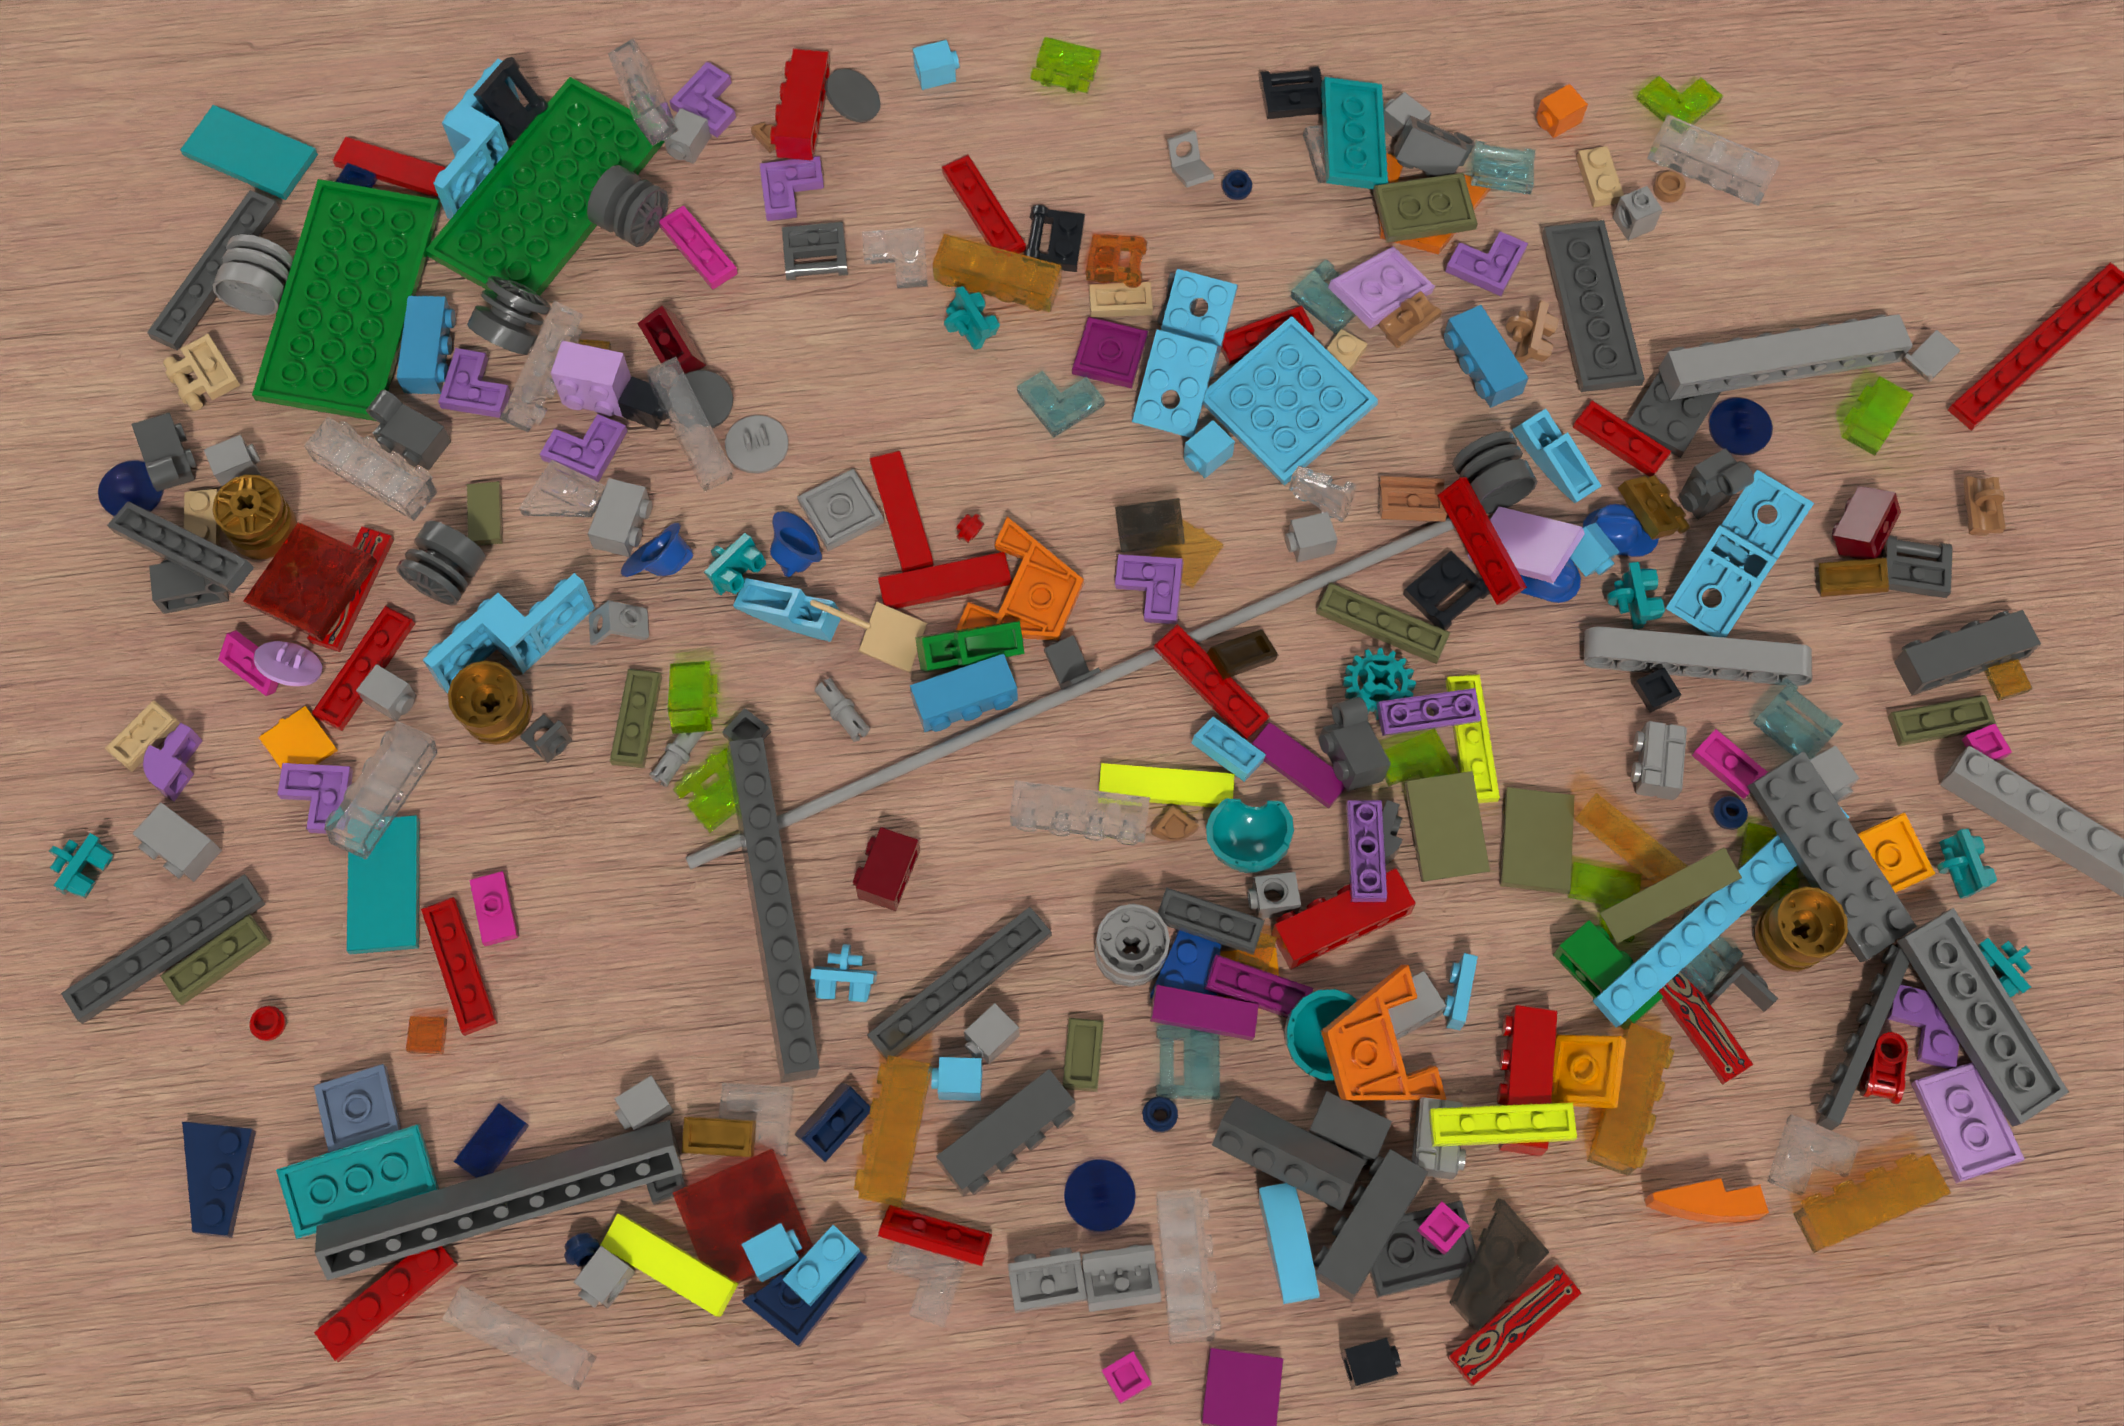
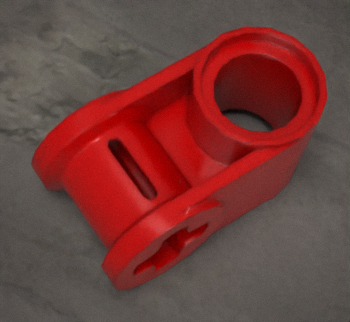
M1887 1032L1877 1038L1861 1076V1096L1869 1097L1874 1095L1887 1098L1893 1104L1900 1103L1905 1090V1070L1908 1054V1044L1901 1035L1895 1032ZM1881 1044H1886L1891 1048L1893 1052L1892 1059L1882 1053Z

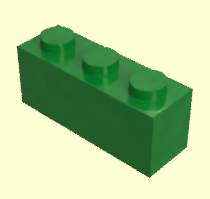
M1590 920L1565 940L1553 954L1594 999L1634 963L1633 959L1626 952L1619 951L1610 942L1608 933L1601 926L1594 925ZM1659 991L1620 1025L1625 1032L1628 1031L1655 1007L1663 996Z

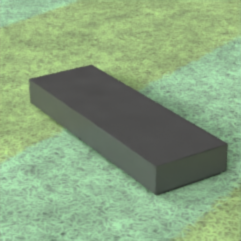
M1166 888L1158 910V914L1168 927L1254 955L1265 922L1263 919L1170 888Z

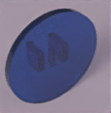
M1731 398L1721 402L1715 407L1709 419V431L1715 443L1720 448H1726L1729 453L1735 455H1752L1761 451L1770 441L1773 432L1772 421L1767 411L1758 403L1745 398Z
M136 460L126 461L111 468L102 478L98 488V497L102 507L114 517L127 501L151 512L159 504L164 490L156 492L145 462Z
M1091 1160L1077 1167L1069 1176L1064 1192L1065 1205L1071 1218L1081 1227L1094 1232H1106L1122 1225L1131 1215L1136 1198L1134 1183L1130 1175L1121 1166L1108 1160Z

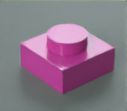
M1996 724L1967 734L1962 739L1966 748L1970 745L1994 761L2006 758L2012 753Z
M1441 1201L1417 1231L1445 1255L1468 1229L1469 1225Z
M1133 1351L1101 1370L1119 1404L1124 1403L1152 1386L1150 1379Z

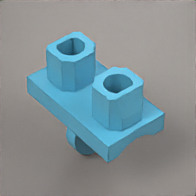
M849 944L842 945L841 954L828 953V963L840 964V968L821 966L811 968L810 979H815L816 998L836 999L837 981L850 982L849 1001L867 1002L872 984L877 981V971L849 969L850 965H863V956L851 955V945Z

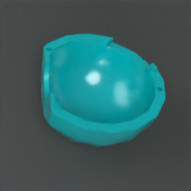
M1227 798L1210 814L1206 825L1207 842L1217 859L1227 867L1244 873L1264 871L1272 868L1287 854L1294 834L1293 817L1286 805L1281 801H1267V804L1264 806L1251 807L1242 803L1240 799Z
M1337 989L1318 990L1299 1000L1289 1013L1284 1031L1285 1043L1292 1061L1308 1075L1324 1081L1335 1080L1321 1030L1357 1002L1352 995Z

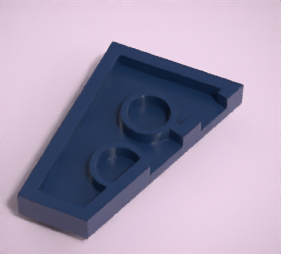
M182 1122L192 1232L197 1235L232 1238L256 1131L251 1128Z
M859 1252L811 1306L783 1281L792 1269L783 1275L780 1274L764 1288L743 1299L742 1302L800 1348L868 1258L862 1252Z

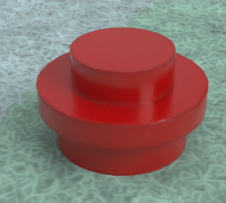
M978 513L973 517L967 514L956 527L959 531L956 538L959 540L964 539L967 543L971 542L985 525L980 520L981 516Z
M261 1007L251 1016L249 1023L250 1031L259 1040H274L283 1033L286 1026V1018L277 1007Z

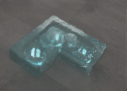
M1043 371L1017 386L1018 395L1053 438L1105 406V399L1087 377L1060 393Z

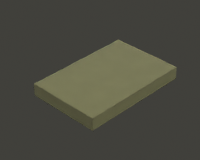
M1464 173L1374 186L1373 193L1387 243L1471 231L1477 228L1478 223Z
M1473 771L1404 782L1421 882L1490 872Z
M1507 787L1505 791L1500 886L1562 894L1570 892L1575 795Z

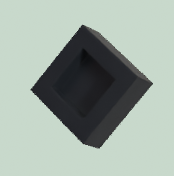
M1665 667L1636 680L1633 685L1650 713L1679 700L1682 695Z

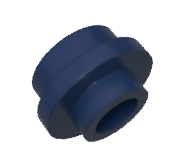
M1234 170L1223 179L1222 190L1227 197L1241 200L1250 195L1252 180L1246 172Z
M1727 796L1719 799L1714 805L1713 817L1720 827L1734 830L1740 828L1746 822L1748 811L1740 799ZM1726 808H1732L1736 812V816H1730L1726 812Z
M1154 1097L1143 1108V1121L1154 1132L1162 1133L1169 1131L1177 1122V1107L1166 1097ZM1156 1110H1163L1167 1117L1163 1121H1158L1154 1118L1153 1113Z
M589 1233L578 1234L566 1242L564 1258L570 1265L585 1266L600 1248V1244Z

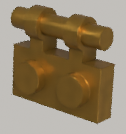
M1656 475L1650 478L1643 476L1626 480L1618 487L1626 504L1632 509L1642 524L1644 531L1652 540L1673 535L1676 531L1682 534L1690 528L1685 519L1686 513L1681 506L1677 507L1669 496L1671 491L1665 483L1661 484Z

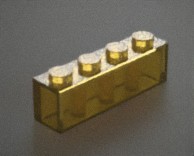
M947 234L943 235L932 264L934 281L944 286H964L971 293L980 292L981 295L985 294L996 297L1006 303L1014 302L1025 305L1035 311L1051 312L1062 282V265Z
M1597 793L1574 819L1576 823L1653 885L1688 867V865Z
M1631 1023L1623 1031L1622 1035L1626 1039L1618 1106L1617 1108H1602L1587 1162L1627 1176L1636 1170L1637 1167L1641 1168L1644 1164L1647 1148L1643 1147L1645 1135L1652 1133L1656 1121V1115L1652 1114L1654 1102L1660 1101L1665 1088V1082L1660 1081L1663 1069L1669 1068L1674 1055V1049L1669 1048L1672 1036Z
M888 1055L887 1063L880 1064L877 1084H882L879 1099L873 1098L869 1119L874 1120L872 1134H865L862 1146V1155H867L864 1170L858 1169L854 1185V1190L859 1191V1199L904 1208L933 1068L930 1063Z
M1915 1152L1896 1160L1897 1167L1886 1172L1884 1166L1878 1167L1863 1174L1866 1181L1855 1185L1853 1180L1850 1179L1832 1187L1835 1193L1833 1195L1823 1198L1821 1193H1817L1800 1201L1803 1208L1794 1212L1793 1215L1813 1254L1951 1194L1930 1153L1920 1158H1917Z

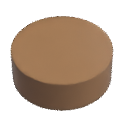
M1665 171L1656 178L1653 191L1655 196L1661 201L1668 203L1676 202L1682 197L1686 188V182L1680 174L1673 171Z

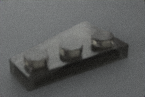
M1497 1199L1492 1209L1495 1213L1487 1229H1483L1478 1239L1481 1242L1472 1262L1467 1263L1449 1302L1469 1326L1478 1331L1549 1253L1534 1233L1506 1201L1502 1199Z

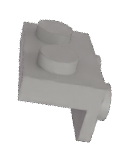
M1132 1245L1128 1248L1108 1251L1096 1250L1082 1255L1083 1277L1089 1312L1161 1302V1291L1153 1245Z
M1060 1248L1050 1251V1257L1036 1259L1035 1254H1025L1015 1257V1263L1008 1264L1015 1313L1087 1301L1080 1252L1072 1253L1071 1248Z

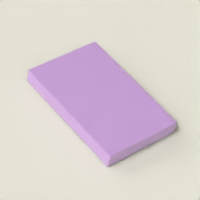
M1394 246L1334 278L1328 286L1370 329L1399 308L1404 300L1412 298L1420 291L1425 296H1428L1435 287Z
M1498 507L1490 519L1519 574L1550 583L1555 582L1585 534L1581 526L1503 507ZM1468 553L1467 555L1469 557L1470 562H1473L1472 558Z
M1972 1062L1915 1080L1911 1083L1956 1183L2025 1160L2002 1109Z

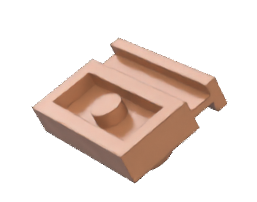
M1381 476L1379 483L1381 519L1445 522L1447 512L1437 496L1444 490L1445 479Z

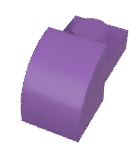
M182 723L166 737L161 750L149 745L143 759V768L148 780L165 797L174 802L194 775L186 766V763L202 742V739L192 728Z

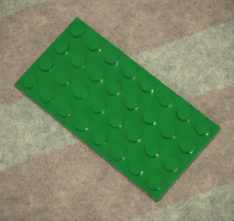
M569 77L548 102V108L536 116L426 248L427 256L486 290L493 291L486 283L490 276H497L523 284L541 296L597 226L589 221L587 208L591 192L599 178L605 171L616 165H620L638 175L664 144L663 134L667 129Z
M322 179L317 180L252 396L255 401L376 421L367 413L366 409L382 389L389 391L401 349L408 296H416L427 257L426 248L431 243L441 208L439 200Z

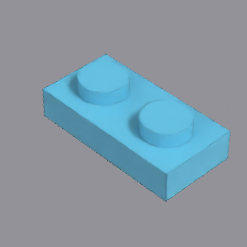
M1212 717L1194 735L1191 744L1244 782L1263 763L1266 756L1265 753L1215 717Z
M1464 953L1459 963L1453 962L1449 983L1454 984L1452 996L1447 995L1445 1000L1447 1007L1443 1012L1444 1016H1448L1446 1028L1460 1031L1466 1022L1478 956Z
M832 1225L785 1276L783 1281L811 1306L858 1255L860 1249Z

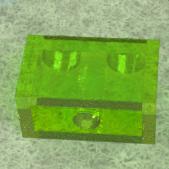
M1879 376L1873 387L1867 384L1858 397L1857 401L1862 403L1860 408L1852 407L1846 416L1843 424L1848 427L1841 437L1875 456L1914 394Z
M710 661L670 664L668 715L672 734L713 731V717H719L718 698L714 697V694L720 693L718 674H712Z

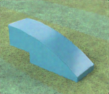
M1546 408L1512 429L1534 462L1572 502L1577 503L1602 486L1569 433L1567 432L1564 435L1561 433Z
M749 578L745 579L744 587L739 591L733 604L735 609L772 625L831 642L841 620L837 616L810 605L811 600H816L840 610L834 601L806 596L799 588Z
M1287 1183L1259 1188V1205L1283 1304L1319 1298L1315 1268L1296 1188Z

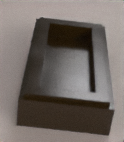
M1262 629L1212 646L1207 652L1223 680L1274 662L1279 656Z

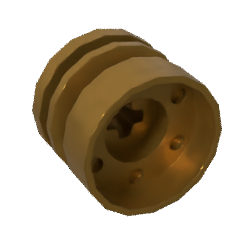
M243 475L233 478L223 485L214 497L212 511L216 523L237 551L248 558L268 559L278 556L290 546L296 537L298 524L294 512L285 501L279 489L271 480L260 475Z
M491 661L471 663L460 670L451 681L448 691L449 708L465 729L482 743L497 745L510 742L521 735L528 726L532 714L531 699L510 670L501 664Z
M1802 887L1792 890L1762 912L1755 925V940L1761 954L1770 964L1781 970L1792 972L1809 969L1821 960L1834 954L1843 945L1848 934V921L1843 907L1831 894L1813 887Z

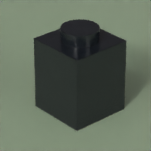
M633 376L618 401L623 418L655 430L658 429L662 420L665 421L669 417L671 412L666 389Z
M1387 1338L1344 1349L1341 1353L1351 1390L1393 1379L1398 1375L1397 1368L1401 1367L1398 1351L1395 1345H1389Z

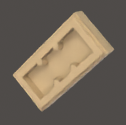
M153 700L104 749L132 772L143 762L148 746L152 745L157 748L178 727L180 722Z

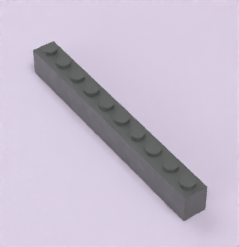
M763 737L729 741L727 760L781 1083L815 1078L820 1067Z
M668 1120L318 1225L316 1229L315 1255L327 1280L351 1274L681 1174L683 1169L679 1145L671 1122Z

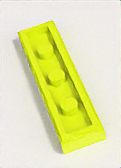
M1480 674L1447 677L1445 681L1447 692L1476 689L1481 716L1480 722L1453 726L1460 773L1473 771L1478 803L1498 802L1500 795Z
M1101 763L1098 798L1216 808L1223 800L1227 798L1233 799L1235 775L1232 773Z
M1573 1103L1432 1108L1429 1110L1432 1147L1575 1141L1577 1139Z
M617 1213L600 1245L716 1317L722 1316L738 1286L737 1282L623 1214Z

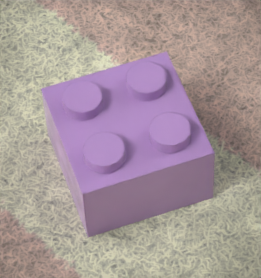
M562 341L551 370V376L562 404L572 410L586 409L606 417L612 415L623 417L618 401L631 379L624 354Z

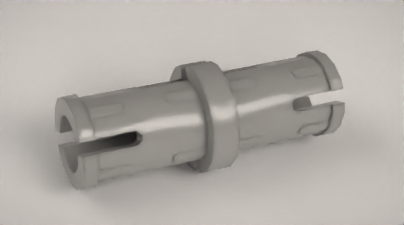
M830 678L824 680L827 686L825 687L821 682L815 688V693L831 711L830 716L832 719L840 722L851 736L853 742L859 741L860 737L858 734L860 733L862 737H865L869 733L870 727L866 725L855 711V704L852 700L846 699L833 680Z
M687 721L672 744L668 743L665 747V755L653 772L649 774L655 782L662 781L660 785L668 787L669 782L681 765L687 764L690 759V752L705 734L701 727L696 725L694 728V723Z

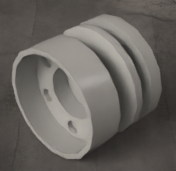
M245 234L232 236L228 240L226 252L222 257L223 264L217 271L213 283V292L224 303L242 312L264 316L274 314L278 311L293 258L285 249L268 239Z
M1128 904L1119 906L1109 912L1099 925L1094 949L1097 966L1103 975L1115 984L1127 987L1144 985L1154 979L1162 969L1168 953L1170 938L1167 925L1158 913L1147 906ZM1125 944L1128 946L1136 944L1138 946L1137 955L1133 952H1130L1128 955L1125 954Z

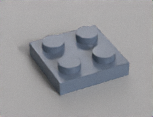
M384 1064L314 1086L328 1153L401 1130L388 1070Z

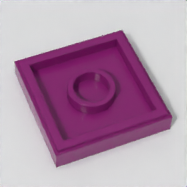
M1088 317L1072 367V374L1132 389L1148 338V331Z
M1210 1348L1201 1424L1209 1426H1277L1284 1358Z

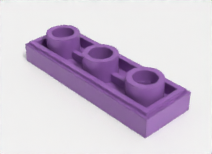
M1475 688L1380 701L1376 704L1382 736L1481 721ZM1426 707L1433 709V716L1427 714Z
M1348 800L1346 810L1351 902H1386L1387 887L1382 800ZM1367 846L1371 848L1372 852L1367 853L1362 850V847Z

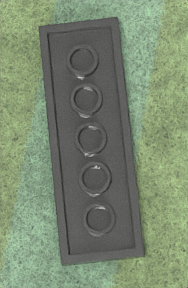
M1604 220L1544 227L1542 232L1580 391L1588 392L1642 385L1645 378Z
M1804 751L1796 754L1747 786L1811 887L1819 888L1831 894L1843 907L1848 921V934L1845 940L1859 962L1869 960L1917 927Z
M1954 908L1945 911L1897 941L2012 1127L2023 1124L2069 1093Z

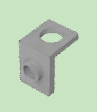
M1194 130L1167 139L1172 172L1185 187H1191L1214 179L1213 172L1200 159L1197 133ZM1184 141L1190 142V152L1183 157L1177 156V146Z
M1936 330L1912 355L1907 353L1904 357L1907 364L1930 382L1960 352V349Z
M608 600L589 615L590 645H597L610 634L646 640L649 638L647 609ZM602 616L603 624L600 632L598 633L597 624L600 617Z

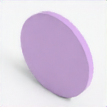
M283 641L268 642L259 646L254 654V664L258 671L268 679L283 685L307 686L316 682L322 673V664L319 658L310 650L294 643Z

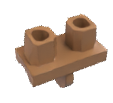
M1420 291L1412 298L1404 300L1399 308L1380 321L1379 328L1386 333V338L1396 348H1399L1438 319L1442 311L1432 305L1427 300L1425 294Z
M1541 300L1538 302L1536 309L1527 312L1519 311L1517 316L1510 317L1507 320L1506 330L1513 334V341L1519 342L1515 356L1517 361L1524 363L1529 358L1543 362L1551 356L1553 345L1542 339V334L1547 337L1554 334L1558 327L1559 319L1547 313L1549 303Z
M1967 476L1963 483L1969 534L1986 536L1989 533H2003L2006 529L2002 506L2005 495L2000 490L1999 477L1979 479Z

